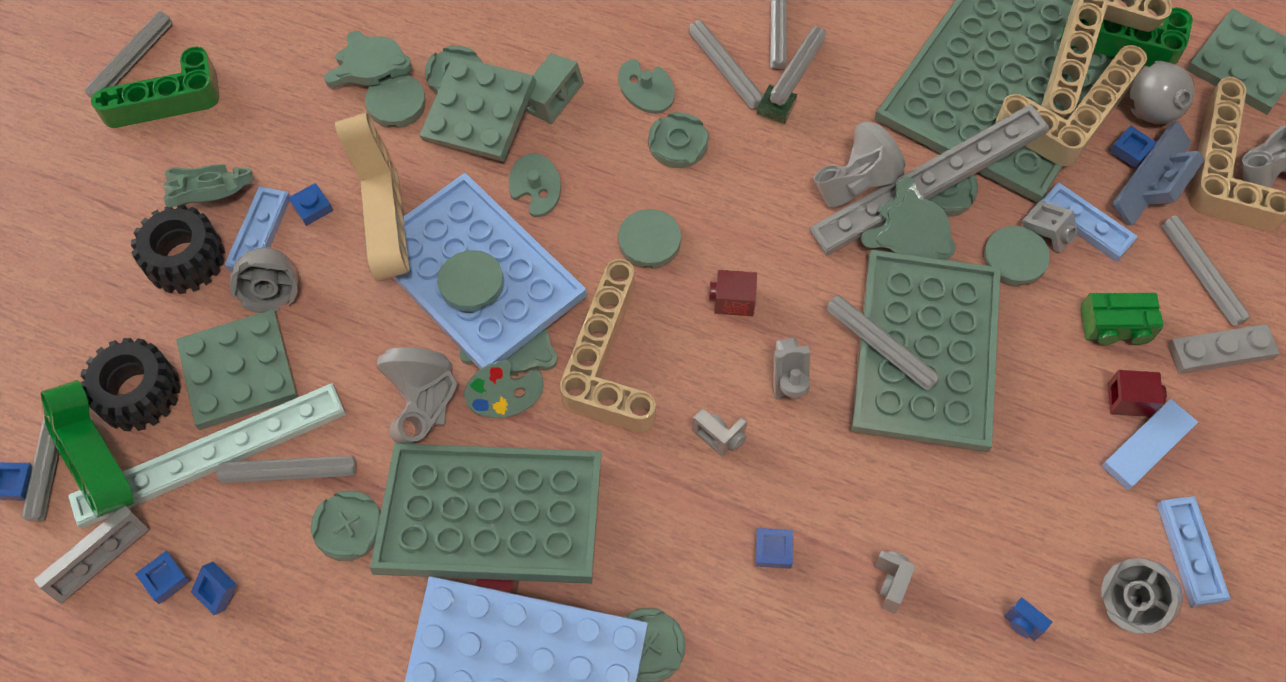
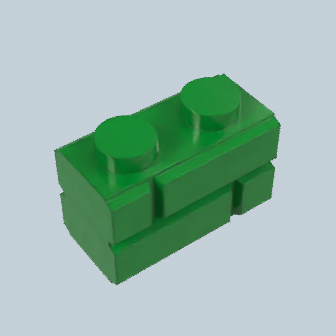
M1089 293L1081 305L1086 340H1098L1102 345L1114 344L1119 340H1132V343L1137 345L1151 342L1163 329L1164 325L1161 311H1159L1160 305L1157 293Z

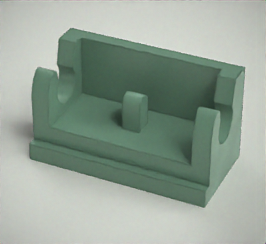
M550 53L533 75L536 79V84L528 101V104L532 106H529L526 111L552 124L584 84L578 62Z

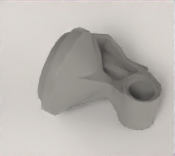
M862 121L854 128V144L848 165L842 167L837 165L826 166L815 174L814 182L826 205L837 207L848 203L869 187L894 183L897 178L904 175L905 159L895 140L883 127L877 123Z
M1286 125L1280 126L1270 135L1265 143L1248 150V153L1243 156V181L1271 188L1279 173L1282 171L1286 172Z
M391 348L386 350L385 354L378 356L377 369L395 385L406 401V407L390 425L389 431L392 440L397 444H413L423 439L432 425L443 426L446 404L452 398L458 384L452 373V363L446 359V356L433 350L421 348ZM403 421H410L414 425L415 435L413 437L407 436L402 429Z

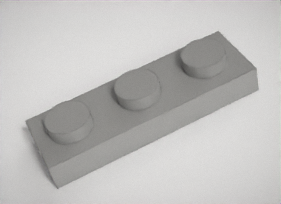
M1267 324L1175 338L1168 343V348L1179 374L1272 360L1280 354Z
M124 506L49 566L34 581L41 590L61 604L144 535L149 528L127 506Z

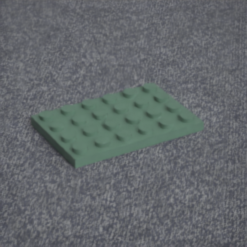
M878 250L870 251L863 314L937 372L940 378L933 388L925 390L865 340L860 338L851 432L984 452L990 451L993 437L1001 267Z
M394 443L370 565L372 575L434 576L441 578L592 584L602 460L601 451Z

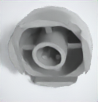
M1155 61L1154 63L1156 64H1153L1151 67L1145 66L1141 69L1133 81L1130 99L1134 100L1135 109L1131 108V110L1139 120L1155 124H1166L1176 121L1186 114L1195 96V84L1191 75L1183 67L1169 62Z
M272 248L249 250L236 260L230 275L231 295L233 298L236 296L241 300V306L248 310L259 313L272 309L275 312L279 311V305H285L289 302V306L298 293L296 268L292 261L279 250Z
M1147 558L1128 559L1114 565L1105 575L1101 587V597L1104 599L1109 618L1122 629L1136 634L1156 633L1170 626L1180 614L1183 603L1182 587L1175 574L1163 564Z

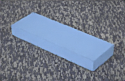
M1059 182L1041 200L1073 210L1078 228L1077 235L1115 262L1124 255L1138 237Z
M258 187L224 266L228 271L233 270L236 260L247 251L256 248H270L290 202L288 192Z
M1170 399L1102 467L1129 491L1198 421L1175 401Z
M1196 497L1160 501L1157 507L1190 607L1226 603L1231 600Z

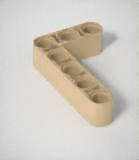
M1074 0L1041 106L1064 119L1075 110L1103 19L1150 32L1155 30L1170 15L1172 11L1171 0H1121L1127 7L1120 5L1118 0ZM1148 9L1154 11L1157 16L1152 15ZM1080 19L1086 20L1089 26L1082 24ZM1071 46L1077 47L1081 54L1073 52ZM1062 73L1069 75L1073 82L1066 81L1062 77ZM1053 101L1061 103L1064 111L1056 109Z
M1135 45L1124 46L1068 120L1025 96L1012 94L1005 98L996 123L1032 104L1048 124L1049 132L1025 146L1057 165L1071 166L1078 160L1129 91L1135 77L1146 63L1147 55L1144 50Z
M1225 77L1220 80L1206 103L1198 147L1204 162L1193 177L1189 202L1191 207L1201 214L1263 231H1275L1286 220V192L1232 178L1246 97V86L1240 79Z
M367 112L336 121L335 128L339 141L361 181L367 259L371 273L377 282L408 273L410 266L400 182L393 161Z
M615 259L608 263L604 270L562 376L560 391L563 405L570 412L642 433L650 430L655 424L656 403L654 398L645 391L601 378L635 288L633 265L625 259ZM619 277H622V278H625L626 280L621 281V282H618V281H615L614 279L619 278ZM608 304H612V305H615V306H616V307L613 308V309H605V308H603V306L608 305ZM595 332H603L606 334L603 337L599 338L591 336ZM585 360H592L595 362L593 365L588 367L580 365V363ZM573 389H581L584 391L579 396H571L570 394H568ZM607 398L616 401L611 406H604L600 402ZM637 408L648 410V413L643 416H637L632 412Z

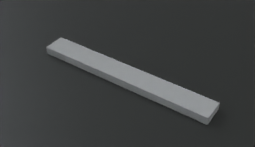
M1030 104L901 177L908 176L913 178L918 192L928 200L1049 132V126L1034 106ZM901 177L897 178L894 183L879 188L810 227L811 234L826 257L861 238L864 231L885 224V219L879 214V207L883 203L895 198L896 183Z

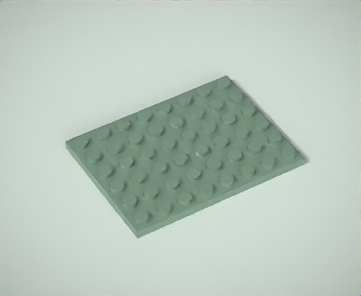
M955 0L877 110L875 120L942 154L996 124L1002 104L1009 95L1020 94L1042 105L1062 40L1061 32L1068 19L1074 0ZM1071 46L1073 52L1081 54L1078 48ZM1093 52L1076 108L1114 57ZM1062 73V77L1066 81L1073 82L1069 75ZM1053 101L1056 109L1064 111L1061 103ZM1023 146L980 170L978 173L1038 203L1043 199L1062 166Z

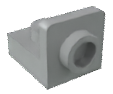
M1041 200L1022 220L1024 228L1051 238L1053 250L1059 253L1074 241L1078 232L1073 210Z
M702 408L693 417L692 431L723 457L730 449L736 451L747 438V435H745L747 421L744 418H740L728 430L725 422L718 415H710Z
M881 551L874 567L889 573L879 593L885 596L881 608L895 614L901 605L916 565L908 562L909 559L898 552L889 551L887 553Z

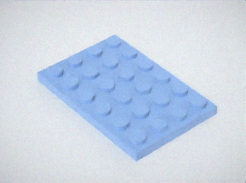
M463 173L404 216L410 271L392 278L479 369L488 364L509 358L587 296V289L466 173ZM467 250L483 251L492 255L500 263L504 276L503 291L497 301L491 305L483 306L482 310L476 312H462L450 307L441 296L437 283L439 270L445 261L455 254Z
M429 576L405 682H637L649 622Z

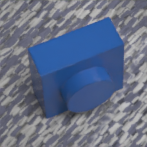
M1130 126L1113 144L1110 152L1134 168H1137L1157 142L1133 126Z
M316 183L288 197L305 226L333 211L331 204Z
M0 462V500L25 501L32 471L30 463Z
M757 528L755 567L791 569L793 565V530Z
M167 551L135 573L150 596L158 604L162 603L190 581L172 555Z
M210 562L201 567L191 593L213 615H216L226 610L237 584L214 562Z
M1023 597L1004 616L1010 621V626L1016 633L1022 637L1031 638L1033 641L1044 634L1053 622Z

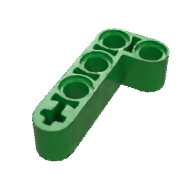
M1174 7L1170 15L1155 30L1150 32L1103 19L1093 52L1115 58L1124 46L1135 45L1144 50L1147 55L1144 66L1151 67L1153 64H1156L1154 63L1155 61L1177 64L1188 45L1193 17L1186 9ZM1080 19L1082 24L1089 26L1086 20ZM1066 21V23H1065V25H1064V28H1063V30H1062V32H1061V38H1062V36H1063V33H1064V30H1065L1067 21Z
M194 46L184 50L180 56L181 73L100 89L91 97V104L103 123L110 128H119L202 111L214 107L219 101L217 74L206 50L202 47Z
M75 380L41 391L40 396L44 420L49 435L95 517L98 518L119 510L124 506L134 504V497L127 479L90 418L87 396L81 383Z

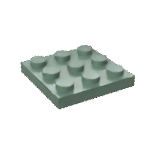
M1232 8L1192 60L1187 71L1214 86H1217L1220 80L1225 77L1240 79L1246 86L1245 103L1268 115L1286 90V36Z
M453 56L419 136L426 142L504 162L536 84V79L531 74Z
M274 309L176 339L194 423L199 431L298 398L278 317Z

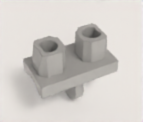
M796 338L776 341L773 369V394L775 399H780L785 395L790 396L792 399H797L808 394L810 389V350L808 345L799 347Z

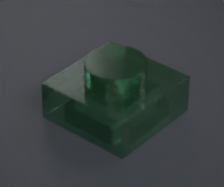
M769 84L758 106L757 114L785 124L796 103L797 94L791 93L785 104L779 106L777 103L770 101L771 91L774 86Z

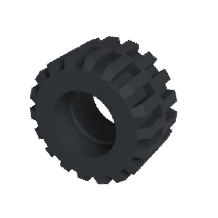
M179 205L176 209L166 206L164 211L159 212L157 209L151 213L152 217L149 219L145 217L140 222L142 227L135 229L133 234L136 238L131 240L132 255L147 278L158 289L163 288L168 293H172L176 289L178 294L186 293V290L190 288L192 291H196L199 289L200 284L204 283L207 285L211 282L210 277L212 275L217 276L220 272L218 265H223L224 263L222 255L225 253L224 246L204 213L200 214L198 209L194 207L187 209L185 205ZM190 243L181 253L167 256L176 246Z
M123 338L122 343H118L116 340L111 341L108 348L103 349V347H100L96 350L98 355L95 358L89 357L86 361L89 367L88 369H82L80 377L84 381L80 383L86 393L89 407L104 422H107L115 429L120 427L123 431H131L134 426L140 431L145 429V424L150 423L154 426L159 423L157 418L161 415L166 417L170 413L168 407L170 405L175 406L178 400L174 395L180 393V385L177 383L179 380L177 372L162 352L152 343L148 344L144 339L138 338L134 342L131 338ZM144 374L141 383L133 391L118 395L120 387L126 380L133 376Z

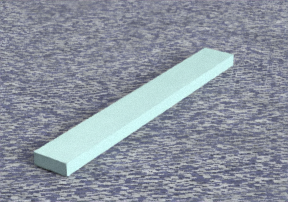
M333 383L123 471L122 473L127 479L134 497V504L127 507L130 509L216 472L218 464L222 462H239L346 416ZM80 490L68 495L76 524L81 529L109 518L116 512L114 511L97 518Z

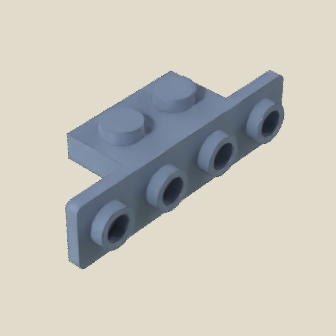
M1179 121L1171 122L1114 200L1113 204L1126 225H1134L1147 205L1175 202L1204 162L1200 151L1186 152L1191 145V141Z

